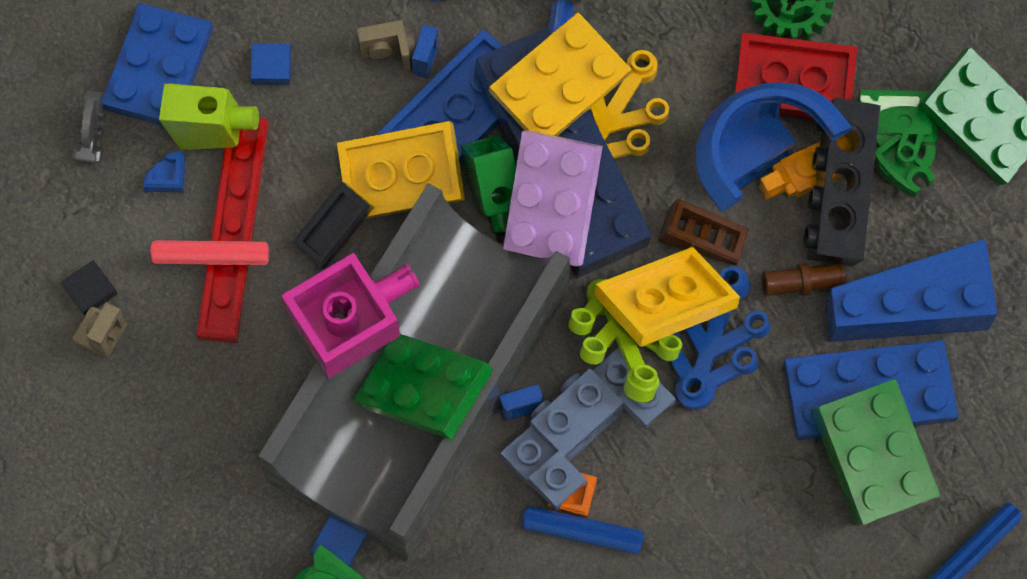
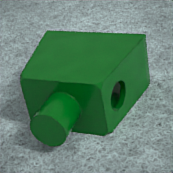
M498 135L460 145L476 207L484 216H490L494 233L506 232L516 172L512 148ZM499 187L498 191L493 193V191Z

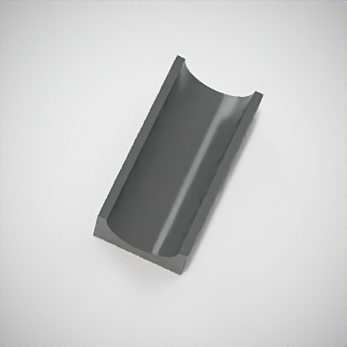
M428 183L371 273L370 278L377 282L407 263L411 267L410 273L414 272L420 287L414 288L389 303L390 309L398 319L400 334L484 361L492 368L493 372L453 439L448 440L363 409L353 400L386 345L329 379L319 363L316 362L258 455L267 483L328 517L331 515L366 534L367 539L409 561L499 409V396L509 392L567 294L570 258L558 251H555L552 257L538 258L504 250L503 245L485 236L462 219L447 203L442 190Z

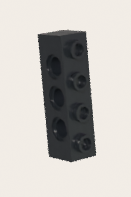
M834 98L831 102L852 126V130L844 134L850 140L852 148L850 152L840 149L837 140L832 142L822 127L816 123L817 132H821L820 147L815 148L812 158V169L817 171L816 184L811 186L808 195V209L813 210L811 224H807L804 231L803 246L808 248V260L834 264L842 262L843 265L854 266L864 261L881 105ZM834 173H839L845 177L847 181L846 191H841L834 186L832 180ZM830 211L836 212L841 216L843 220L841 230L834 229L829 224L828 214Z

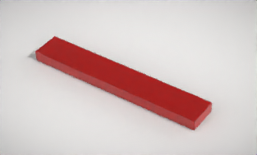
M259 118L257 130H240L238 145L232 148H224L211 241L253 240L269 129L268 119ZM207 265L197 328L198 340L238 343L249 265Z

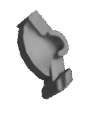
M87 90L84 95L83 120L80 130L82 144L75 145L72 157L76 161L95 163L100 161L103 154V147H97L96 144L98 135L102 136L104 133L106 114L103 113V92Z

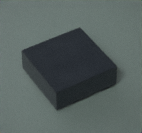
M94 260L60 282L84 316L91 307L99 308L118 294Z

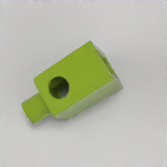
M164 84L159 121L180 150L232 148L238 145L240 130H257L259 112L256 106H239L230 91L225 88Z

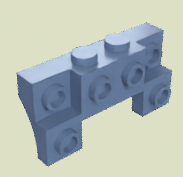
M619 347L594 370L588 369L582 376L578 373L571 376L560 389L563 393L552 403L549 400L542 402L531 414L533 419L530 421V427L500 453V460L518 478L538 492L556 511L575 491L587 483V479L570 461L622 415L623 409L646 430L650 427L651 422L669 406L672 407L675 404L676 398L660 382L655 397L649 402H637L625 394L623 386L629 370Z

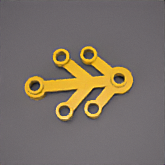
M645 50L633 52L627 59V65L632 69L631 73L622 81L608 106L606 107L603 97L590 108L605 141L611 133L650 123L661 125L667 121L669 106L665 100L660 98L650 100L646 108L623 113L639 85L649 83L656 77L657 59L651 52ZM638 60H646L649 65L640 68L635 63ZM658 107L664 113L660 116H655L650 111ZM636 129L628 134L627 140L610 143L607 146L614 159L628 155L642 156L649 151L650 136L646 131ZM640 138L645 141V144L642 147H635L631 142L634 139Z

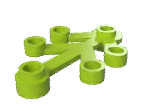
M607 279L594 280L587 288L588 304L584 308H577L572 311L568 327L575 334L587 335L592 331L595 319L600 314L606 315L608 322L595 337H588L583 341L580 357L589 364H599L603 361L606 350L616 339L629 370L623 386L625 394L634 401L649 402L655 397L659 386L657 372L651 366L645 365L636 342L594 296L596 284ZM672 334L647 344L645 347L656 352L663 360L674 361L680 354L682 341Z

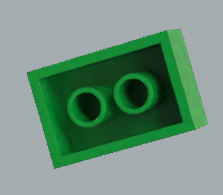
M896 379L811 410L854 525H864L941 496Z

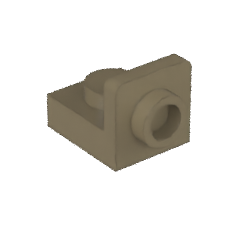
M402 20L357 28L361 58L383 59L392 53L399 52L403 71L411 70L410 57L413 56L415 42L413 33L405 34Z
M106 302L102 310L91 307L73 336V340L77 345L108 359L127 323L121 310Z

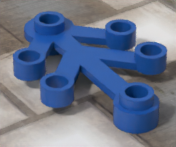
M730 266L719 273L725 281L734 276L739 277L738 281L730 286L740 296V300L748 295L751 285L746 272L742 268ZM732 310L712 318L706 332L700 323L685 329L699 354L694 369L682 352V348L678 358L671 361L680 377L675 386V394L678 401L684 407L694 410L707 407L714 399L717 387L742 374H751L757 369L758 358L754 350L749 347H741L733 353L732 362L711 371L716 358L753 338H763L770 332L771 325L764 312L753 311L749 313L742 326L725 335L724 332ZM757 320L764 321V325L761 328H751L753 322ZM678 332L673 334L681 340V337L678 334ZM742 357H752V361L748 365H739ZM693 384H701L698 392H688L689 387Z

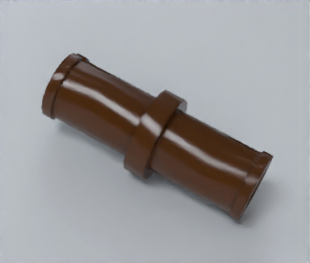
M842 262L808 267L804 263L797 264L795 269L762 272V287L765 296L799 292L800 295H810L811 290L834 288L846 284L845 269Z

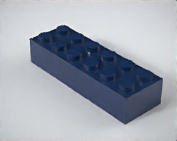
M548 27L476 58L475 74L517 159L521 135L524 129L491 95L489 86L551 35ZM590 110L586 111L558 135V137L603 146L583 265H570L576 279L647 247L652 237Z

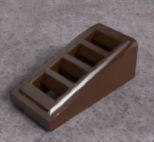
M677 199L667 211L658 241L682 250L694 247L702 256L736 266L739 263L749 229ZM679 219L686 221L683 230L677 229ZM695 224L701 226L698 237L692 235ZM711 229L717 230L713 244L707 242ZM726 233L732 235L728 250L722 248Z

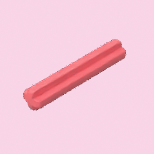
M155 240L151 244L150 257L155 264L266 265L269 261V246L266 242Z

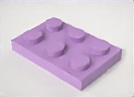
M530 130L522 131L504 250L538 258L552 257L554 252L558 251L570 258V265H583L603 146Z

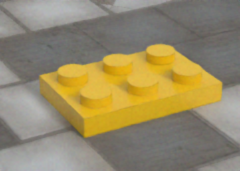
M578 12L489 86V92L524 131L530 130L558 136L628 77L632 69Z
M450 121L337 143L342 181L347 183L374 206V209L365 219L411 211L428 183L442 190L448 204L465 201L454 123Z
M694 247L596 284L594 296L640 347L734 310L738 307L740 296Z

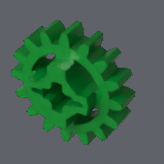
M751 0L750 9L755 11L753 22H764L762 29L764 35L774 31L776 33L775 37L783 38V36H788L790 39H797V36H802L804 40L810 41L812 31L821 35L825 27L824 23H830L833 13L831 9H833L835 0H796L789 11H787V7L793 0Z

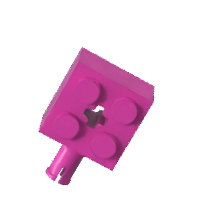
M352 253L281 295L287 315L328 379L400 337L398 319L390 309L389 303L414 288L420 287L414 272L410 273L411 267L407 263L375 282L373 279L371 280L356 255ZM338 313H341L342 316L346 318L340 319L339 317L335 318L334 316Z

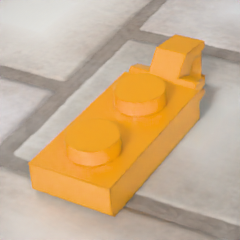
M843 135L837 139L840 149L845 152L851 151V142L846 136ZM820 142L785 157L773 165L772 169L774 172L761 178L760 186H758L765 200L783 192H786L788 197L796 196L797 198L809 193L811 186L816 184L817 171L812 169V158L815 148L820 147ZM834 173L832 180L834 182L844 176Z

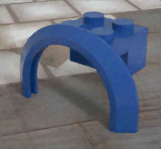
M781 82L752 86L737 92L723 101L704 123L696 146L695 162L698 177L703 188L721 213L740 202L743 196L740 191L741 189L771 171L774 164L792 155L794 152L796 140L778 118L781 103L797 107L809 114L822 127L832 142L851 131L852 126L831 101L810 88Z

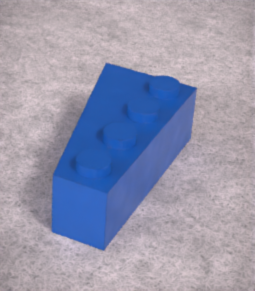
M986 239L831 288L825 304L830 342L989 330L997 316V308Z

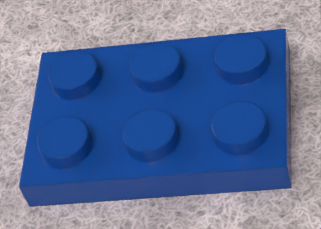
M139 3L103 96V110L163 126L159 121L164 84L193 85L213 31L212 22Z

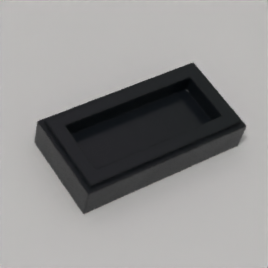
M341 181L292 243L320 267L326 268L374 209V206L347 183Z

